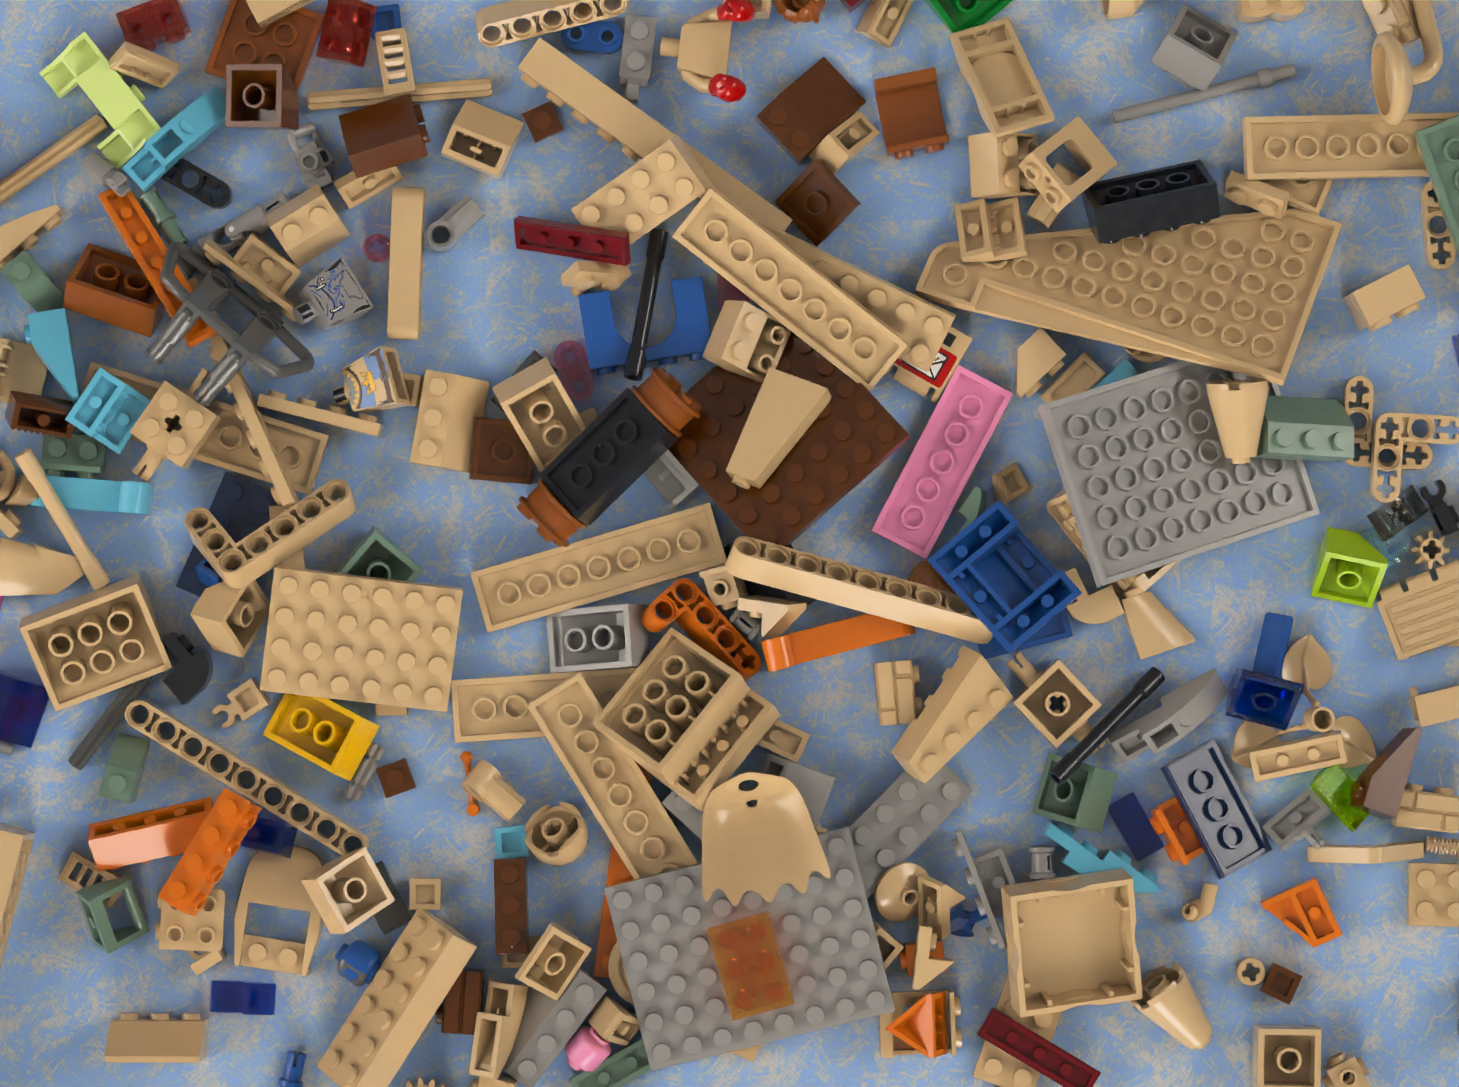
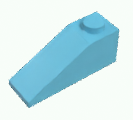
M65 308L27 314L29 325L23 326L26 343H32L37 356L75 405L81 395L69 318Z

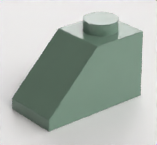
M23 250L0 269L19 294L37 312L63 308L64 293L31 253Z
M119 733L106 765L99 796L128 803L136 801L150 740Z

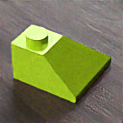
M1327 526L1319 548L1310 596L1372 608L1387 569L1388 560L1359 533Z

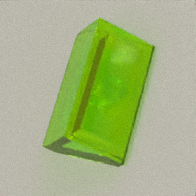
M1340 766L1325 767L1317 773L1310 786L1341 822L1353 832L1369 814L1349 806L1351 802L1350 791L1354 782Z

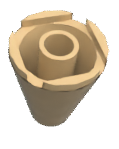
M1259 378L1209 381L1206 383V391L1225 458H1231L1232 464L1250 463V457L1257 456L1269 392V381Z
M1171 962L1174 967L1168 969L1165 965L1159 966L1141 980L1143 999L1132 1000L1130 1003L1188 1049H1201L1205 1047L1211 1040L1213 1029L1184 968L1177 962Z

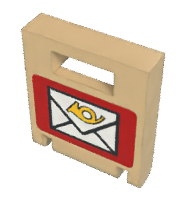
M951 326L948 332L956 337L950 347L942 343L929 372L897 358L892 366L894 365L898 369L892 379L923 397L926 396L930 387L934 388L936 391L932 394L930 401L936 403L973 338ZM892 366L887 370L885 375L890 373V371L892 370Z

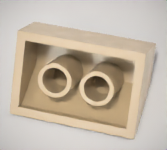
M425 370L410 458L411 463L469 473L474 417L484 418L490 382L457 374Z
M137 1012L119 1013V1018H114L110 1021L104 1063H200L209 1055V1018H200V1013L198 1012L181 1013V1018H169V1013L167 1012L150 1013V1018H138Z

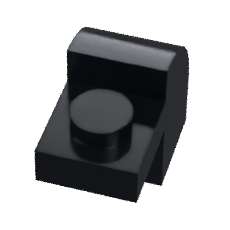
M172 632L162 641L182 665L166 677L163 682L184 705L192 701L208 686L213 673V663L206 648L200 649L194 654L192 650L195 646L184 633L179 636L177 632Z

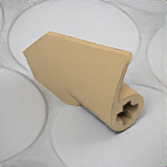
M3 537L0 538V596L57 595L84 575L76 556L39 544L29 545Z

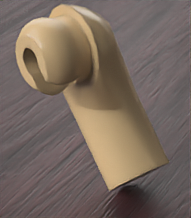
M1203 882L1200 897L1182 906V917L1189 922H1196L1210 915L1214 908L1218 885Z

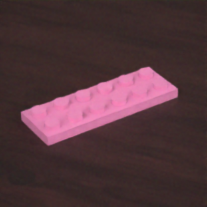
M958 365L871 531L927 559L1013 393Z

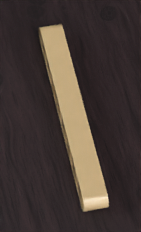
M740 536L735 539L725 563L727 571L732 576L978 644H987L993 637L991 632L957 594L749 536Z
M137 700L127 706L125 719L131 727L343 856L350 853L346 847L347 839L350 836L358 837L362 842V847H366L367 850L369 849V839L364 832L148 700ZM140 705L146 707L149 712L148 719L144 723L138 722L134 717V711ZM167 721L175 727V734L171 739H166L161 734V726ZM192 738L198 739L202 744V750L197 756L189 753L187 749L188 741ZM219 754L224 755L229 761L228 768L224 772L218 771L214 766V759ZM244 771H250L255 776V784L252 788H246L240 782V776ZM271 787L278 788L282 793V799L279 804H272L267 799V791ZM298 803L304 804L309 810L308 818L305 821L296 819L293 814V809ZM323 820H330L334 823L335 833L332 837H326L321 833L320 824Z

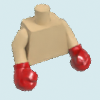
M726 0L718 7L707 9L689 18L686 24L681 25L680 39L661 38L660 56L678 57L677 72L681 73L682 79L696 91L711 94L729 103L741 100L746 93V85L740 79L727 75L732 22L751 21L755 14L754 6L750 0Z

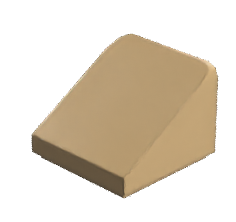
M24 474L18 478L12 493L5 501V505L25 507L38 498L37 491Z

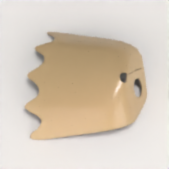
M745 772L729 779L709 793L702 815V894L705 902L710 899L715 890L721 889L733 906H737L743 894L750 890L757 892L765 901L770 903L775 898L778 889L787 883L793 885L800 893L804 894L808 887L810 874L813 871L820 872L825 878L829 879L831 877L827 858L803 797L793 782L781 776ZM745 780H755L758 782V786L753 790L744 791L739 789V784ZM757 800V805L755 807H748L746 802Z

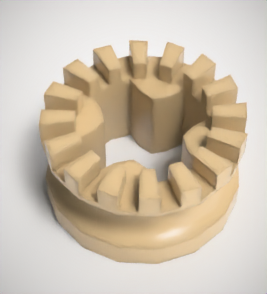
M1245 957L1236 964L1235 975L1244 985L1255 986L1264 979L1265 968L1256 958ZM1251 963L1253 967H1258V972L1254 974L1255 979L1250 980L1248 976H1242V971L1246 970V964Z

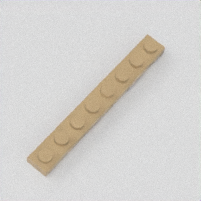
M194 277L187 282L192 290H194L201 281ZM218 333L209 338L213 346L209 348V352L216 365L231 348L230 343ZM240 369L225 388L228 393L233 392L237 403L233 404L236 414L241 421H246L249 431L246 432L247 439L253 449L258 448L262 459L258 460L259 466L264 476H270L274 487L270 488L275 502L277 505L282 504L288 509L299 502V499L260 410L256 406V401L242 369Z

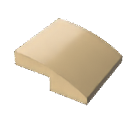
M1018 197L987 204L985 198L954 205L960 253L963 262H990L1028 256L1021 202Z

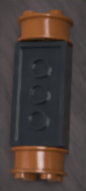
M652 367L650 369L652 374L639 387L635 385L631 389L627 387L539 474L540 478L537 480L539 485L527 497H519L520 504L517 506L518 510L528 520L533 519L539 525L536 530L546 541L550 542L552 540L559 547H568L570 545L568 539L581 527L586 529L588 525H591L682 435L680 430L693 417L698 419L701 417L699 411L703 407L693 396L687 395L681 389L683 385L673 374H668L662 367L658 369Z

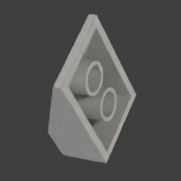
M627 603L576 608L547 615L550 673L638 668L649 654L648 630L644 628L641 622V614L646 608V604Z

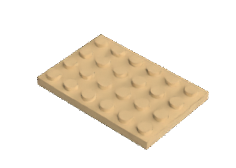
M275 565L259 690L447 712L463 588Z

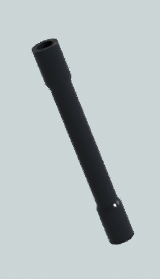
M652 229L648 240L643 282L631 347L628 350L624 378L632 381H641L647 355L646 346L661 264L665 257L669 235L667 231L662 229Z
M1151 667L1135 683L1132 690L1091 732L1048 772L1050 778L1058 785H1063L1080 768L1082 762L1118 725L1165 681L1162 672L1155 667Z

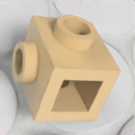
M1339 1052L1327 1059L1328 1064L1322 1067L1325 1076L1321 1077L1325 1087H1370L1365 1077L1369 1074V1071L1361 1057L1356 1059L1350 1053L1345 1055L1344 1052ZM1348 1072L1347 1077L1343 1079V1075Z

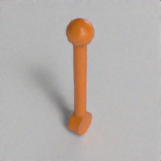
M464 751L461 753L460 758L464 763L467 776L471 772L470 762L473 756L469 751ZM468 794L470 805L467 807V813L470 816H476L480 811V807L475 803V799Z

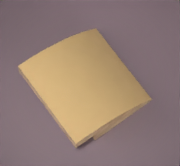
M671 627L592 724L639 765L702 812L709 793L731 777L780 714L772 703L749 688L740 673Z

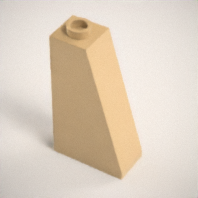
M769 367L726 468L727 473L733 478L732 483L745 489H749L750 486L760 489L828 405L832 397L828 389Z

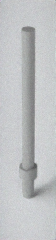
M1293 64L1271 70L1267 67L1256 70V74L1210 85L1205 92L1195 89L1112 111L1113 120L1115 123L1256 86H1259V88L1272 86L1275 81L1296 76L1295 67Z

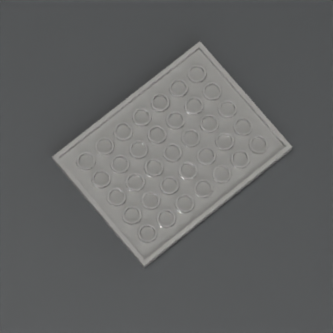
M1183 360L1038 406L1097 587L1320 514L1303 460L1250 457V463L1232 464L1231 458H1225L1206 391V383L1214 380H1246V378L1256 377ZM1269 382V396H1282L1278 384Z
M849 826L817 834L830 868L831 877L829 879L825 878L820 872L813 871L810 874L808 887L804 894L800 893L793 885L787 883L778 889L775 898L770 903L765 901L757 892L750 890L743 894L737 906H733L721 889L715 890L710 899L705 902L702 894V863L604 887L651 1071L896 1010Z

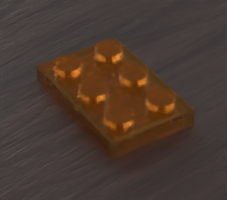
M769 911L707 928L733 1021L794 1004V998Z

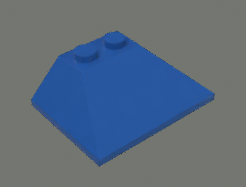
M999 500L927 559V562L1009 654L1082 594L1070 578L1061 569L1057 572L1021 532L1019 522Z

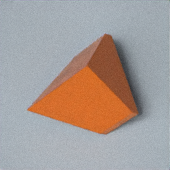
M945 991L924 995L885 1029L927 1057L934 1058L948 1054Z

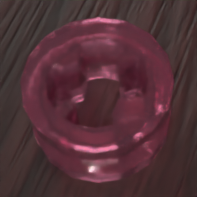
M381 234L369 236L363 245L366 257L375 263L387 261L390 258V241ZM376 240L381 245L386 244V251L382 250L384 254L380 257H377L374 252L370 253L369 250L370 246L374 247L372 243Z

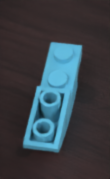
M216 86L203 94L143 144L145 147L130 159L122 169L144 192L148 190L190 150H195L225 122L226 96Z
M1049 822L1042 831L1067 850L1060 861L1076 872L1085 874L1123 868L1133 878L1134 892L1157 893L1160 890V887L1154 883L1157 877L1143 867L1138 872L1129 865L1132 859L1119 849H1116L1114 853L1106 849L1103 855L1098 858L1099 850L1086 840L1079 844L1071 838L1075 832L1061 822H1058L1056 826Z

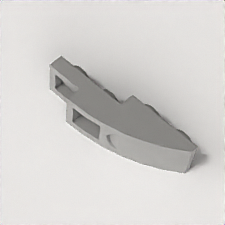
M1213 668L1159 698L1162 704L1161 707L1110 734L1108 738L1123 763L1151 749L1154 755H1157L1181 740L1202 723L1228 694V690Z

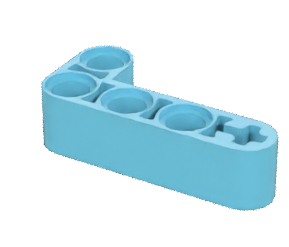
M45 475L65 509L151 515L154 484ZM39 495L36 500L30 503V506L46 507Z

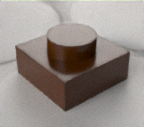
M550 101L522 114L535 143L564 131Z
M406 758L376 769L386 798L416 788Z
M1272 962L1259 991L1290 1005L1303 976Z

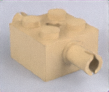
M203 367L188 390L184 389L182 391L170 382L164 381L129 432L147 444V451L132 470L134 474L139 475L146 482L150 481V478L163 459H169L181 468L188 469L222 419V417L200 403L207 395V392L198 400L193 394L210 374ZM181 418L179 420V424L182 426L181 430H173L171 432V420Z
M1019 651L1013 657L1022 667L1020 668L1013 659H1010L1006 666L1025 685L1023 686L1024 689L1011 703L1054 748H1058L1069 736H1074L1081 742L1093 729L1087 723L1088 718L1102 704L1059 659H1055L1045 670L1038 671ZM1052 696L1055 698L1062 697L1063 700L1060 704L1063 708L1060 711L1058 709L1050 710L1049 707L1052 703L1049 699ZM1104 740L1098 747L1102 748L1106 741ZM1096 748L1090 755L1093 756L1099 750Z

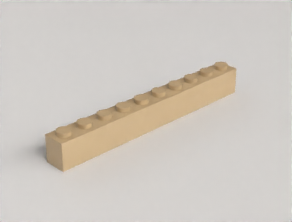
M540 37L518 66L519 72L523 74L520 79L533 89H536L537 86L548 92L545 97L558 107H561L562 104L573 110L570 115L585 126L588 122L598 128L596 134L609 144L613 140L623 146L621 152L634 162L638 158L643 159L669 139L676 136ZM683 141L716 190L745 213L784 232L788 230L793 219ZM706 192L696 198V200L700 201Z

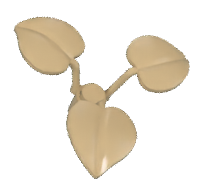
M1306 635L1291 645L1285 654L1281 671L1284 684L1290 689L1303 688V694L1312 704V707L1304 712L1303 723L1274 731L1273 724L1266 718L1252 717L1245 720L1238 727L1234 737L1231 757L1235 763L1251 768L1248 749L1280 743L1282 741L1278 736L1306 729L1315 732L1341 730L1348 763L1335 765V767L1353 768L1369 764L1377 757L1374 742L1366 727L1358 719L1351 716H1339L1335 719L1334 713L1327 707H1320V701L1316 700L1309 692V688L1313 690L1323 688L1332 675L1331 660L1313 635Z

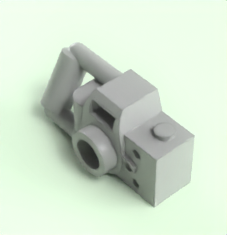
M308 122L299 125V130H288L286 136L308 189L316 184H319L321 189L334 185V177L328 168L335 162L330 150L324 146L316 125ZM312 135L313 141L299 146L297 139ZM326 152L329 158L328 162L324 161L322 153Z

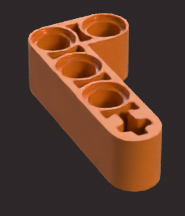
M687 578L676 580L643 610L641 622L648 631L653 633L661 632L675 620L695 644L740 673L745 682L759 671L761 659L758 653L692 580ZM676 592L682 595L684 601L678 598ZM655 610L663 615V619L657 616ZM697 615L704 620L705 624L698 620ZM718 639L724 642L725 647L719 644Z

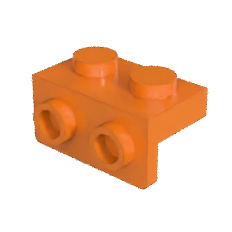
M1175 796L1149 809L1153 816L1149 818L1150 824L1157 835L1162 833L1167 845L1164 846V849L1173 863L1177 861L1179 865L1184 866L1190 863L1189 860L1204 853Z

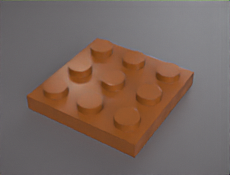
M230 0L205 72L226 80V64H285L298 94L326 17L301 7L261 28L246 0Z

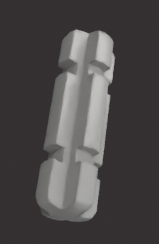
M374 742L370 744L366 751V757H363L352 777V783H349L344 791V795L353 801L360 800L364 792L363 787H367L378 766L377 761H380L385 753L384 747Z

